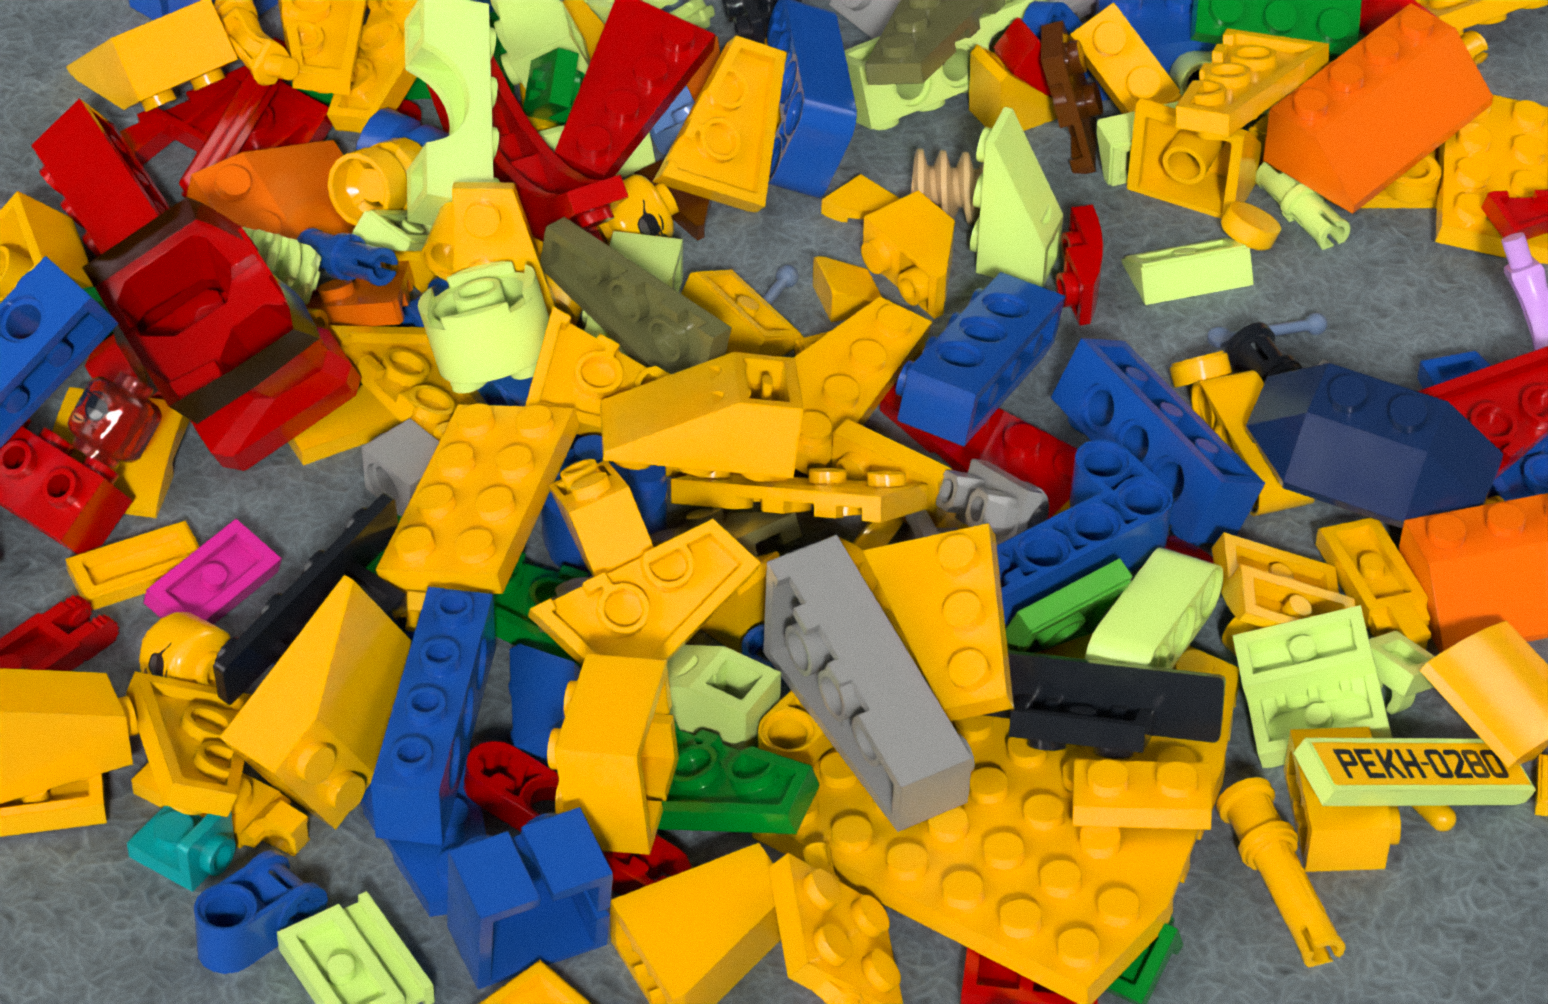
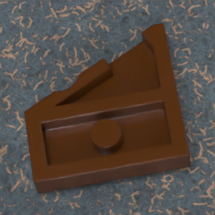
M1063 20L1042 25L1041 62L1052 95L1059 127H1068L1071 134V159L1069 162L1072 172L1078 174L1096 172V116L1103 114V103L1096 82L1087 83L1084 75L1087 72V64L1083 47L1079 40H1070Z

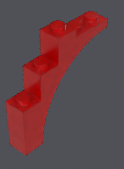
M492 56L490 60L491 77H495L498 83L497 98L492 109V127H496L499 132L498 149L493 159V177L498 178L501 183L515 184L532 235L536 239L543 242L546 226L565 217L602 241L597 226L614 219L612 210L629 197L621 174L604 180L589 179L570 168L549 148L530 123L511 92L494 56ZM427 84L443 130L449 133L450 126L446 109L436 92Z

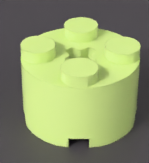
M510 261L491 262L473 266L447 277L449 289L436 297L432 287L420 297L418 310L439 373L445 380L450 381L453 392L470 393L480 389L488 381L510 375L513 379L518 380L534 376L550 317L533 267L525 264L524 273L515 272L513 263Z

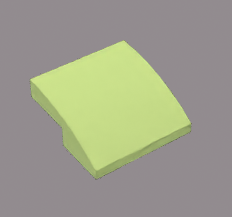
M1361 605L1232 635L1262 768H1272L1285 764L1290 729L1370 727L1372 738H1392Z

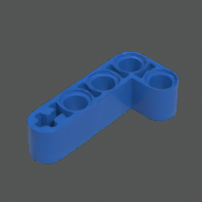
M778 0L770 17L767 43L768 46L785 51L787 54L779 104L782 120L775 133L768 184L821 198L826 192L851 141L857 118V109L838 18L835 12L795 0Z
M1095 439L1081 445L1075 454L1069 498L1070 508L997 545L1005 629L1018 611L1120 558L1129 572H1132L1143 566L1157 548L1166 547L1173 506L1172 492L1162 480L1124 446L1107 439Z

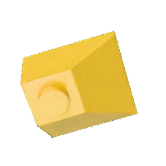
M1140 98L1135 108L1127 189L1222 219L1231 202H1245L1254 188L1262 143L1249 131L1239 129L1230 138L1224 140L1200 138L1196 131L1176 128L1175 108Z

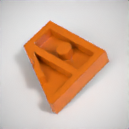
M409 260L398 261V265L381 262V267L397 271L393 280L387 285L377 286L358 278L349 281L334 279L318 287L319 294L312 298L309 304L305 306L306 308L324 310L328 316L329 326L399 325L405 318L402 307L408 306L410 301L409 293L413 290L415 283Z

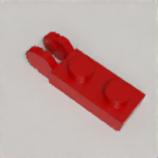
M78 594L76 596L72 595L45 613L40 614L38 612L0 638V668L72 671L81 665L84 660L88 661L117 640L116 637L119 634L118 629L120 627L117 626L118 623L105 614L103 616L99 614L98 617H93L92 621L88 622L93 614L91 612L93 609L90 606L91 603Z

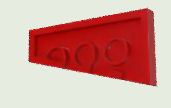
M615 0L554 153L570 168L589 179L604 180L614 177L713 52L716 34L644 1Z

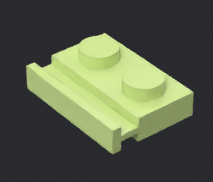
M367 891L358 895V902L344 909L340 904H337L277 932L279 951L315 1004H418L420 1002L432 1004L435 1002L433 983Z

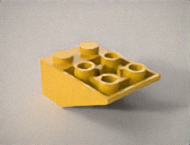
M731 352L602 399L600 414L603 461H613L618 466L631 470H642L649 468L651 465L677 467L680 471L695 476L709 475L714 471L740 473L747 479L759 482L772 481L777 477L794 478L804 410L795 358Z

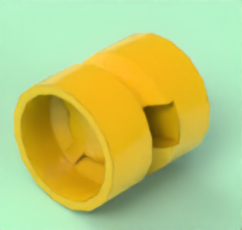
M406 137L392 138L371 147L347 153L337 159L330 170L328 178L329 197L336 212L346 222L356 226L365 211L407 210V169L423 147Z

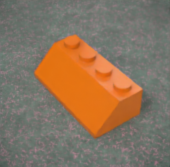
M1410 3L1269 109L1263 161L1353 214L1492 105L1493 95L1456 28Z
M1548 493L1404 520L1398 550L1428 596L1426 609L1429 613L1430 621L1427 627L1440 653L1463 639L1504 621H1508L1526 642L1548 638Z

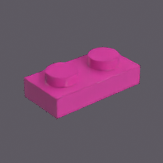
M235 519L147 588L143 603L160 618L173 612H190L214 625L278 573L282 558L239 520Z

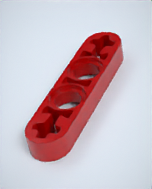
M490 741L477 745L468 754L463 788L466 795L475 804L521 832V826L526 825L530 820L540 815L532 809L531 805L542 800L555 801L559 776L558 773L518 748L505 742ZM658 835L655 836L650 855L602 851L613 873L612 890L620 895H625L668 878L661 876L655 881L647 876L656 878L662 872L674 876L691 869V863L687 855Z

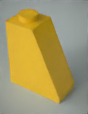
M0 668V804L133 764L129 737L139 734L137 717L129 696L117 697L107 673Z
M759 842L611 900V942L650 1004H717L781 940L768 869L773 862Z

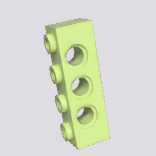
M1005 0V5L996 14L984 13L979 18L980 29L971 38H964L955 42L956 52L921 84L868 85L865 64L880 36L844 50L857 109L856 123L869 129L886 130L896 126L901 117L916 111L936 110L945 104V99L962 92L969 93L970 52L978 44L995 53L994 45L1017 17L1023 20L1025 11L1032 2L1046 0Z

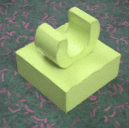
M1397 630L1369 639L1380 686L1382 688L1384 684L1392 691V698L1386 709L1388 713L1393 715L1409 708L1415 700L1416 693L1434 688L1419 671L1429 660L1435 657Z

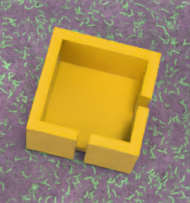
M586 654L578 680L569 681L565 690V719L562 727L553 728L551 731L547 759L549 768L558 770L559 776L555 797L556 814L580 807L602 851L650 855L663 813L662 801L667 800L679 760L674 716L668 715L672 707L667 660Z

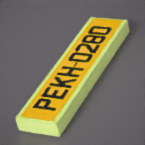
M1305 737L1293 752L1322 806L1518 805L1527 802L1536 791L1521 764L1508 768L1482 739Z

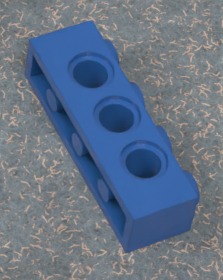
M47 256L31 271L23 275L16 287L0 303V448L119 324Z
M1000 272L984 290L981 288L976 289L966 309L962 313L954 312L945 331L939 337L931 336L924 347L922 355L915 362L909 360L904 365L896 384V395L902 397L897 421L965 446L1047 354L1055 342L1065 296Z
M1081 338L1051 396V399L1068 416V423L1075 430L1085 434L1091 441L1107 439L1124 446L1168 486L1173 495L1170 529L1176 537L1195 546H1200L1203 543H1216L1223 532L1237 536L1265 482L1126 341Z
M428 587L371 780L376 838L443 846L496 650L493 594Z

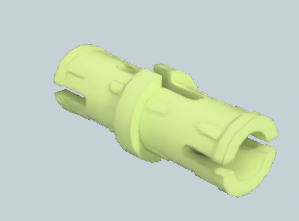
M1265 161L1260 165L1255 175V182L1281 206L1280 209L1283 211L1281 214L1288 222L1295 220L1317 242L1322 250L1334 246L1327 238L1328 234L1338 244L1345 242L1350 233V224L1324 201L1322 195L1282 171L1278 170L1276 172Z

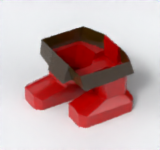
M186 197L82 267L101 297L107 312L119 323L113 329L114 334L100 343L90 353L84 366L99 391L165 400L170 408L191 421L210 453L222 467L244 471L355 397L361 376L353 367L329 329L316 327L299 295L271 273L257 250L259 249L244 229L209 206Z

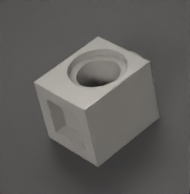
M410 418L386 433L378 435L371 442L362 446L365 488L377 498L381 494L386 493L395 499L397 514L403 516L439 441Z

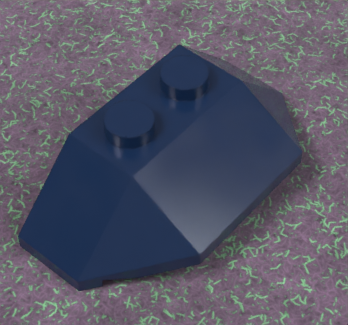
M1331 363L1268 376L1247 421L1245 430L1251 441L1258 447L1263 459L1283 489L1403 528L1404 520L1484 505L1503 460V453L1448 401Z

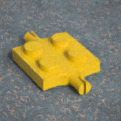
M823 842L811 843L802 851L804 861L787 853L768 867L788 978L812 990L827 1004H903L899 985L901 975L894 961L888 932L890 926L889 917L884 907L874 897L863 895L840 882L839 877L834 872L831 847L829 845L825 847L826 844Z

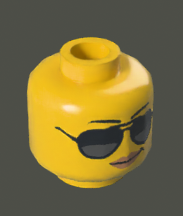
M638 174L623 180L629 197L612 210L614 219L597 226L603 243L608 246L610 245L613 231L671 238L674 233V224L671 216L678 213L679 210L667 186L663 182L654 186L646 177Z
M173 612L161 618L145 634L139 656L141 673L217 688L213 665L218 652L231 639V636L227 631L190 612Z

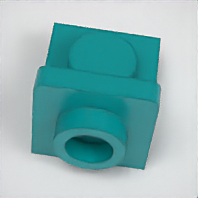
M164 806L127 842L128 855L135 861L193 892L209 875L218 876L223 873L233 859L236 844L231 811L228 817L207 814L203 818L199 815L183 814L169 806Z

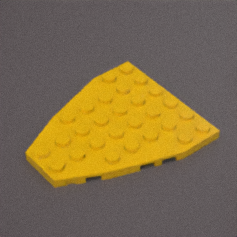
M1093 633L1036 653L1085 659L1087 647ZM1188 646L1172 668L1220 674L1225 677L1222 732L1219 740L1215 743L1152 736L1143 753L1134 752L1132 757L1126 759H1111L1094 754L1093 747L1067 744V748L1058 751L1031 748L1026 744L1027 739L1009 737V718L984 715L951 721L956 732L966 739L974 756L975 767L970 777L968 803L897 832L833 747L812 766L820 786L797 834L752 833V838L785 855L789 853L804 861L802 851L807 845L823 842L826 844L825 847L828 845L831 847L834 872L839 877L841 883L864 895L874 897L879 903L1077 1004H1093L1158 937L1164 923H1169L1173 913L1174 895L1179 883L1185 882L1190 869L1192 849L1196 839H1202L1205 830L1073 826L1074 760L1110 759L1116 761L1211 763L1213 810L1223 785L1226 751L1231 737L1233 710L1236 707L1239 689V667L1192 646Z

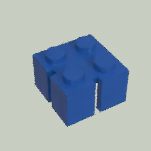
M580 807L560 814L545 813L530 820L526 825L521 826L520 835L511 837L508 831L494 836L479 835L467 840L459 848L448 851L447 927L477 989L516 977L540 959L546 965H550L607 945L610 916L607 909L610 908L613 873Z

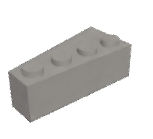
M835 535L767 561L763 653L774 668L781 672L783 680L896 831H902L968 803L970 777L975 767L972 750L966 739L956 732L839 537Z

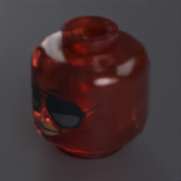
M121 370L115 380L104 376L92 378L67 422L68 429L76 436L72 446L114 469L117 468L120 461L125 463L138 461L162 419L160 408L149 400L154 388Z

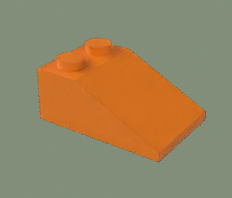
M334 140L241 152L191 174L187 197L209 206L241 227L253 230L260 229L296 240L301 232L309 228L337 235L338 233L351 234L356 227L346 222L336 212L329 197L328 178L330 170L336 160L344 156Z

